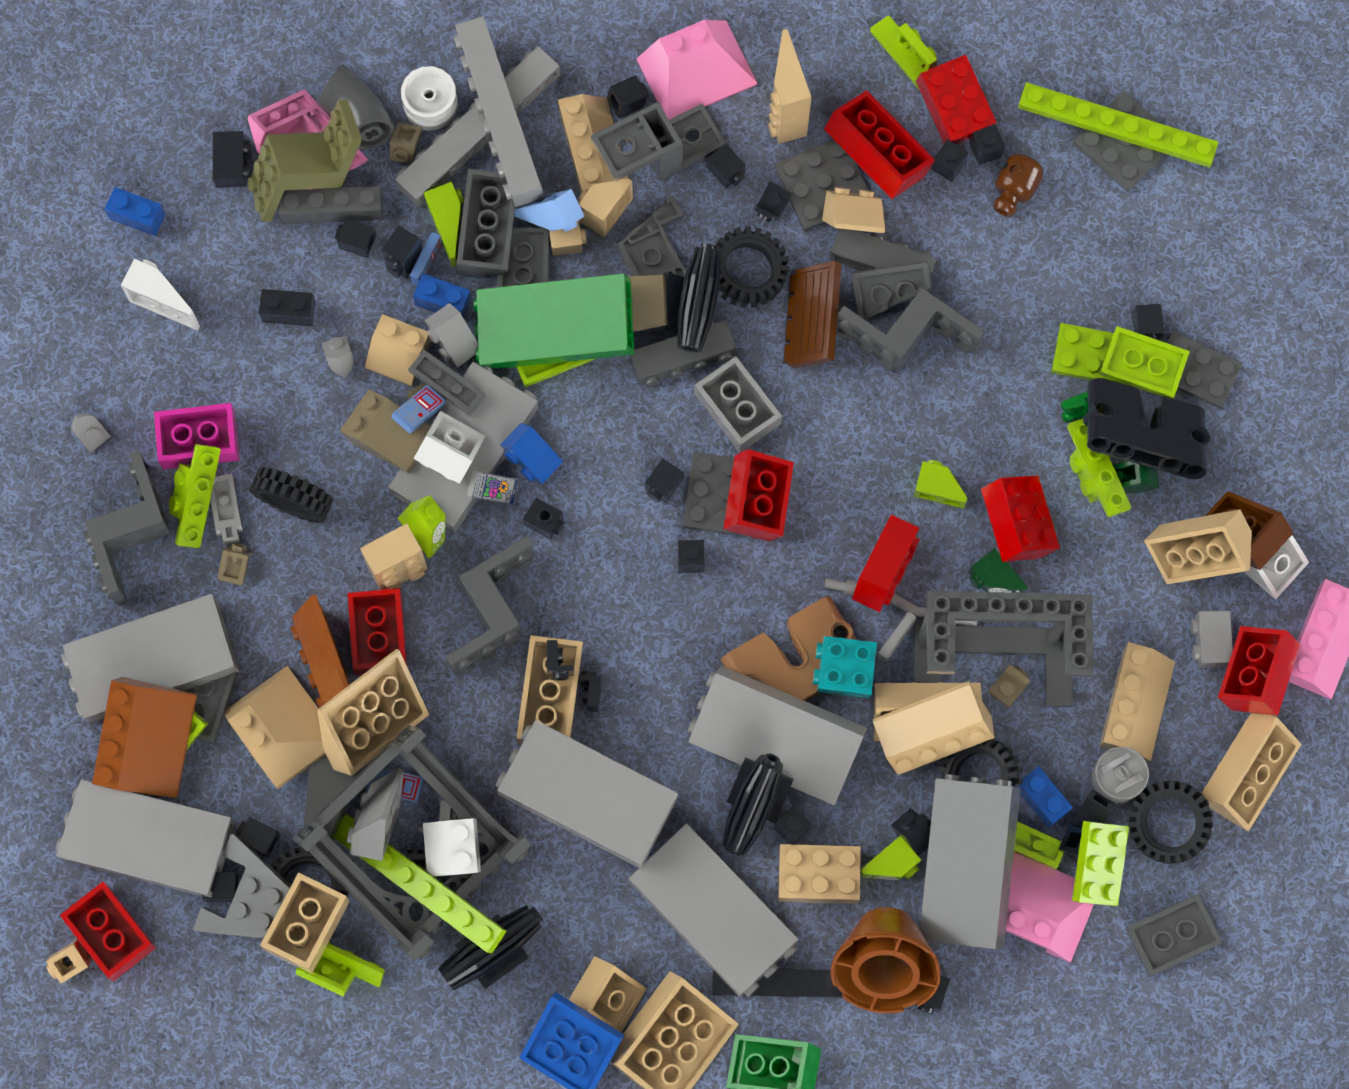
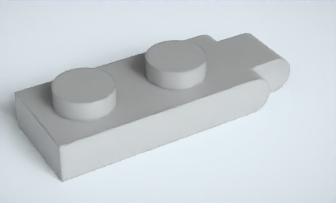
M232 473L215 476L210 501L217 536L222 535L224 545L240 542L238 532L243 531L234 476Z

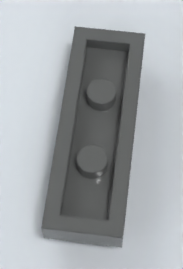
M423 350L408 368L412 375L431 387L468 416H471L486 397L485 393L426 350Z

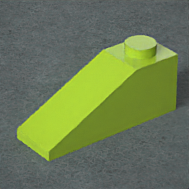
M452 182L423 193L429 212L453 267L457 265L462 220L461 204L464 203V199L460 189L455 190Z

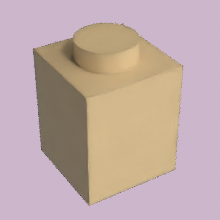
M577 221L578 225L575 228L566 232L563 229L549 230L553 256L583 252L582 244H587L585 229H580L579 221Z

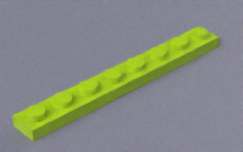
M1027 82L1018 105L1019 109L1209 168L1218 145V141Z
M345 814L334 838L351 850V843H347L350 827H355L354 817ZM389 843L382 861L360 857L487 953L492 954L506 933L504 928Z

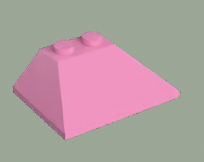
M702 20L658 39L636 59L656 101L659 102L669 120L702 103L706 107L758 85L727 21Z
M305 89L248 116V122L259 155L260 148L264 144L267 134L324 132L330 120L329 115L317 105V102ZM359 149L349 171L366 163L368 160Z
M1014 852L1006 932L1045 948L1046 952L1071 962L1094 904L1072 901L1074 877Z

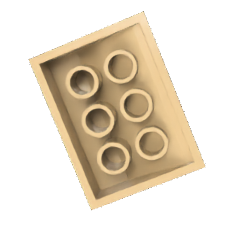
M788 29L782 30L774 90L770 94L772 103H770L771 113H769L770 123H768L771 137H776L778 144L807 136L811 94Z
M397 649L317 710L323 749L333 769L351 776L373 760L407 725L416 726L429 715L406 663Z
M669 971L623 1033L625 1036L610 1063L643 1089H692L739 1024L685 979Z

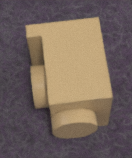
M76 939L49 956L46 961L48 964L46 967L53 979L57 978L61 984L86 969L92 960L80 941ZM68 956L73 964L67 965L64 962V957Z

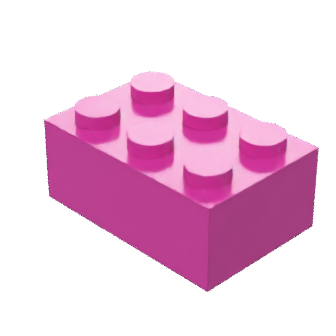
M232 403L154 412L157 457L163 470L179 468V463L191 465L196 444L220 448L218 463L240 461L236 412Z

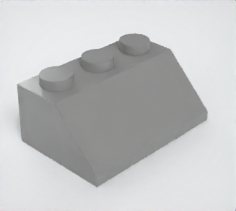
M398 768L371 783L368 793L362 794L361 810L356 811L354 818L355 827H350L347 843H351L350 855L383 860L401 807L404 769Z

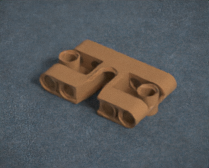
M830 595L823 597L788 618L787 626L793 645L802 659L800 666L791 665L783 651L764 632L724 655L720 659L721 662L731 670L803 701L816 696L820 692H816L817 685L812 684L814 669H819L820 659L815 658L817 643H822L824 636L834 637L833 632L837 629H842L846 632V639L857 640L851 625L844 620Z

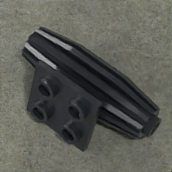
M702 243L701 247L695 248L685 277L670 272L665 273L667 323L669 326L678 328L677 347L688 352L698 353L703 351L715 314L720 286V252L716 250L715 245Z
M762 754L756 761L745 757L727 800L728 803L732 804V807L728 814L722 842L723 847L732 854L738 856L747 854L762 832L766 821L776 822L793 783V778L782 774L783 763L774 754Z
M525 905L503 917L497 914L491 919L506 930V933L492 954L484 951L467 937L454 945L457 950L438 968L453 991L476 979L480 981L484 989H487L529 958L522 947L542 928L539 922L543 920L534 906L529 909Z

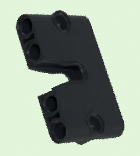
M1094 378L1088 382V411L1083 417V422L1087 427V447L1091 451L1188 479H1200L1206 475V445L1210 441V434L1206 430L1205 410L1202 407L1164 396L1159 408L1154 409L1148 427L1144 422V408L1139 388L1104 378Z

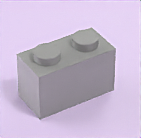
M450 303L425 320L429 327L427 334L435 344L438 343L441 348L438 352L446 363L451 361L458 368L476 355V348H479L478 342L461 313Z
M1199 611L1195 619L1191 620V634L1196 635V645L1192 647V658L1194 661L1197 660V668H1227L1233 651L1230 611Z

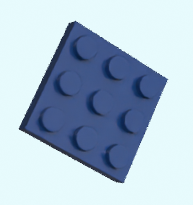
M555 992L550 998L519 1058L567 1089H596L625 1035Z

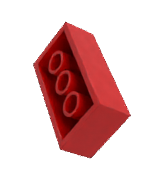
M867 90L836 109L824 128L891 199L922 180L935 161Z

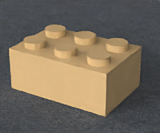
M407 523L360 548L367 567L380 590L401 588V583L408 579L415 581L425 574L424 571L428 569L423 552Z
M780 844L778 902L859 903L860 846Z
M298 872L260 946L264 951L312 974L350 902L347 896Z

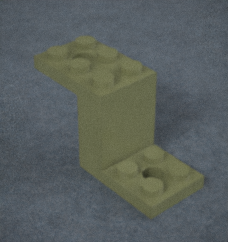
M348 99L337 101L324 132L267 134L265 142L260 148L258 160L254 163L252 175L248 178V189L253 193L255 210L259 212L262 222H272L284 190L342 187L362 141Z

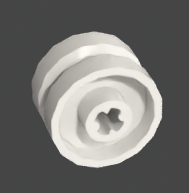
M429 66L412 71L404 79L401 87V99L404 112L413 125L420 126L426 131H434L444 128L452 122L458 111V98L455 84L449 74L442 69Z

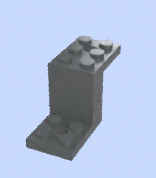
M656 102L591 135V140L614 181L651 164L659 180L662 181L711 156L726 144L703 103L669 120L659 102ZM689 132H696L700 137L697 141L691 142L685 136ZM623 142H629L633 148L629 152H622L618 146Z
M923 288L920 289L887 334L881 332L846 306H843L838 313L836 329L838 331L837 334L847 342L853 341L859 345L858 349L867 356L873 355L879 359V364L889 371L893 369L896 372L900 370L932 326L935 327L936 333L941 337L951 338L956 342V346L965 353L971 352L972 354H975L980 348L985 333L983 329Z
M139 450L129 453L132 462L128 463V467L138 485L136 486V491L142 502L85 521L87 530L83 531L88 546H91L92 551L95 552V554L91 555L96 570H99L100 575L103 576V578L99 579L104 594H107L108 599H113L117 605L127 602L112 554L171 534L149 466Z
M527 536L459 576L463 591L488 631L446 656L454 676L458 673L461 675L469 673L474 669L473 664L480 660L486 662L497 655L496 651L504 646L510 648L519 642V637L522 636L520 625L495 586L494 581L500 583L510 576L509 572L516 568L522 570L532 563L531 559L534 558L533 547Z

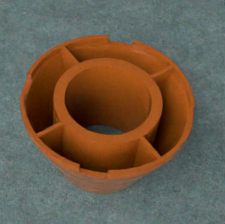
M880 907L865 913L835 953L831 963L832 983L842 992V997L856 1007L876 1013L904 1012L905 1007L917 1004L919 1007L934 995L940 983L941 972L938 959L916 922L908 913L892 907Z

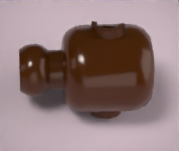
M1024 154L1011 155L1006 160L1002 170L998 172L999 175L995 181V187L1001 195L993 202V209L1005 217H1011L1015 214L1017 202L1025 203L1029 201L1037 190L1044 175L1042 166L1036 160Z

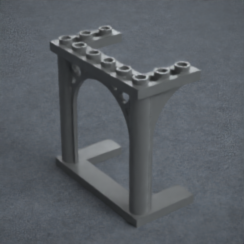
M927 591V613L922 625H915L914 682L938 683L941 682V674H954L955 653L1045 655V707H1072V677L1093 676L1092 594ZM955 621L1054 623L1052 628L955 626Z
M407 725L292 839L304 850L309 851L398 942L396 945L401 951L415 961L417 958L423 959L431 951L430 945L434 941L428 934L436 933L442 927L443 919L420 903L423 910L421 918L418 921L411 920L409 907L413 902L419 901L412 896L393 894L377 886L327 835L328 832L323 827L392 759L400 754L455 812L458 820L477 818V830L482 834V836H478V841L484 843L488 849L485 855L480 856L481 872L451 875L443 883L448 887L449 882H455V886L451 890L464 899L467 895H474L482 886L480 882L486 876H493L500 869L499 863L502 860L511 864L515 861L519 863L529 853L527 849L531 844L525 837L511 831L508 832L424 745L422 740L427 735L420 728ZM398 901H402L404 903L402 907V915L398 913L400 908L394 906V904Z

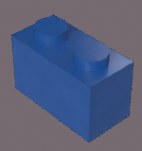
M114 187L104 208L109 219L155 237L166 215L161 204Z
M423 273L413 295L415 306L436 313L450 303L461 313L463 319L472 300L470 290Z
M520 423L500 444L506 451L504 456L514 465L517 463L522 468L520 473L530 482L534 480L543 484L563 463L561 458L531 426Z
M1039 766L1023 778V785L1019 784L1018 788H1021L1020 795L1048 829L1067 815L1073 808Z

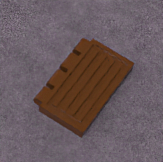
M832 261L796 269V274L790 276L789 294H794V296L788 298L787 318H792V320L786 321L785 342H790V344L784 345V364H788V366L793 368H800L834 361L841 263Z

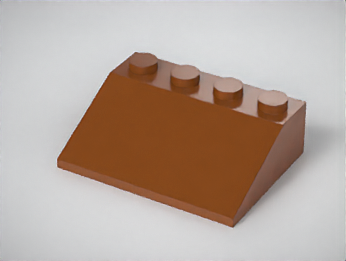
M315 594L310 596L293 615L292 619L295 625L290 626L295 641H301L303 649L299 650L303 664H309L312 673L307 674L312 689H318L320 697L316 698V701L320 708L348 687L350 682L327 617Z
M126 677L111 680L92 784L121 791L177 798L197 694Z

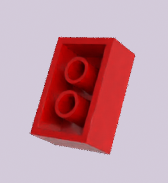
M966 55L924 71L916 79L917 86L943 143L948 139L954 144H958L970 139L973 132L997 123Z
M749 449L734 455L723 529L768 542L783 537L794 462Z
M1038 475L999 478L981 489L1002 562L1040 559L1060 549Z
M892 514L890 515L858 579L852 600L878 612L881 611L884 604L889 606L895 590L916 552L920 538L916 537L919 527Z
M400 588L347 593L352 666L355 675L362 676L396 649L400 651L408 668L403 595Z
M1240 626L1218 698L1232 711L1278 716L1300 643L1287 630Z
M104 881L60 914V917L106 977L113 982L157 948L110 886Z

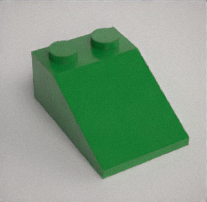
M735 1034L726 1088L815 1089L821 1049L809 1042Z

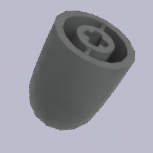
M342 64L326 84L318 98L317 105L331 115L338 100L348 99L362 138L358 149H372L381 146L394 133L395 128L392 120L374 91L359 76Z

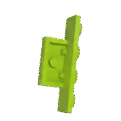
M886 16L870 28L871 34L918 88L916 79L920 73L936 67L937 55L930 46H925L915 28L911 29L907 23L899 27L890 16Z
M1083 419L1069 423L1067 428L1077 448L1070 456V466L1080 479V488L1084 496L1088 497L1090 503L1100 500L1107 517L1129 511L1131 505L1109 456L1091 451L1087 447V427Z
M196 444L191 465L179 463V468L174 475L175 487L173 495L169 500V513L180 519L175 544L178 546L193 548L201 546L221 451L218 447Z
M328 942L312 974L299 967L296 968L295 974L344 997L355 977L380 987L385 970L374 962L361 959L351 951H344Z

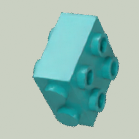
M824 636L822 643H817L815 658L820 659L819 669H814L812 684L817 685L816 692L869 698L872 694L877 642Z

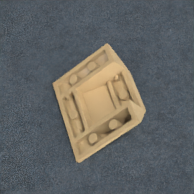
M288 666L227 708L224 713L230 725L277 789L326 755L322 744L317 712L318 707Z

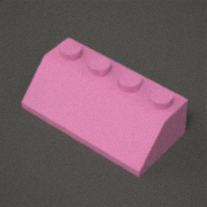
M1325 579L1317 590L1297 640L1300 643V647L1289 682L1328 699H1332L1349 657V589Z

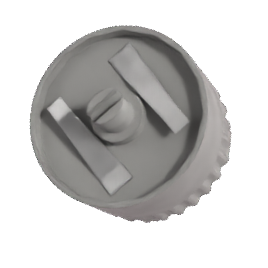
M1128 747L1109 749L1095 763L1091 774L1092 785L1096 792L1117 805L1119 803H1129L1146 787L1149 779L1148 765L1143 756L1134 749Z

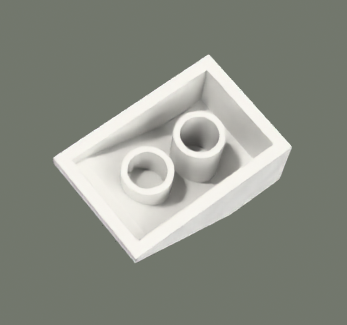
M134 259L121 284L129 302L198 331L200 325L192 309L158 270L157 265L148 260L141 262Z

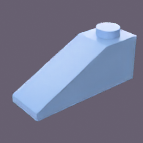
M572 189L544 195L543 199L515 207L514 211L515 217L551 231L563 229L564 232L575 228L578 225L577 221L584 217Z

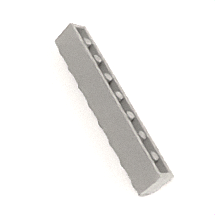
M484 16L457 24L455 28L458 35L453 36L457 50H463L464 56L460 57L464 71L469 70L472 77L467 78L471 92L477 91L479 98L474 99L478 113L484 112L486 119L481 122L485 134H491L493 141L488 143L493 157L497 155L500 162L496 163L500 178H506L507 184L503 185L507 200L513 199L515 207L543 199V191Z
M539 46L534 51L527 52L522 58V62L516 68H510L504 75L517 115L560 76V66ZM475 102L471 104L468 112L463 117H457L452 122L450 129L446 133L439 134L433 140V145L426 151L422 150L419 152L409 167H404L398 172L395 179L397 188L418 208L425 202L423 192L442 186L492 140L491 134H485L481 122L486 119L484 112L478 113Z

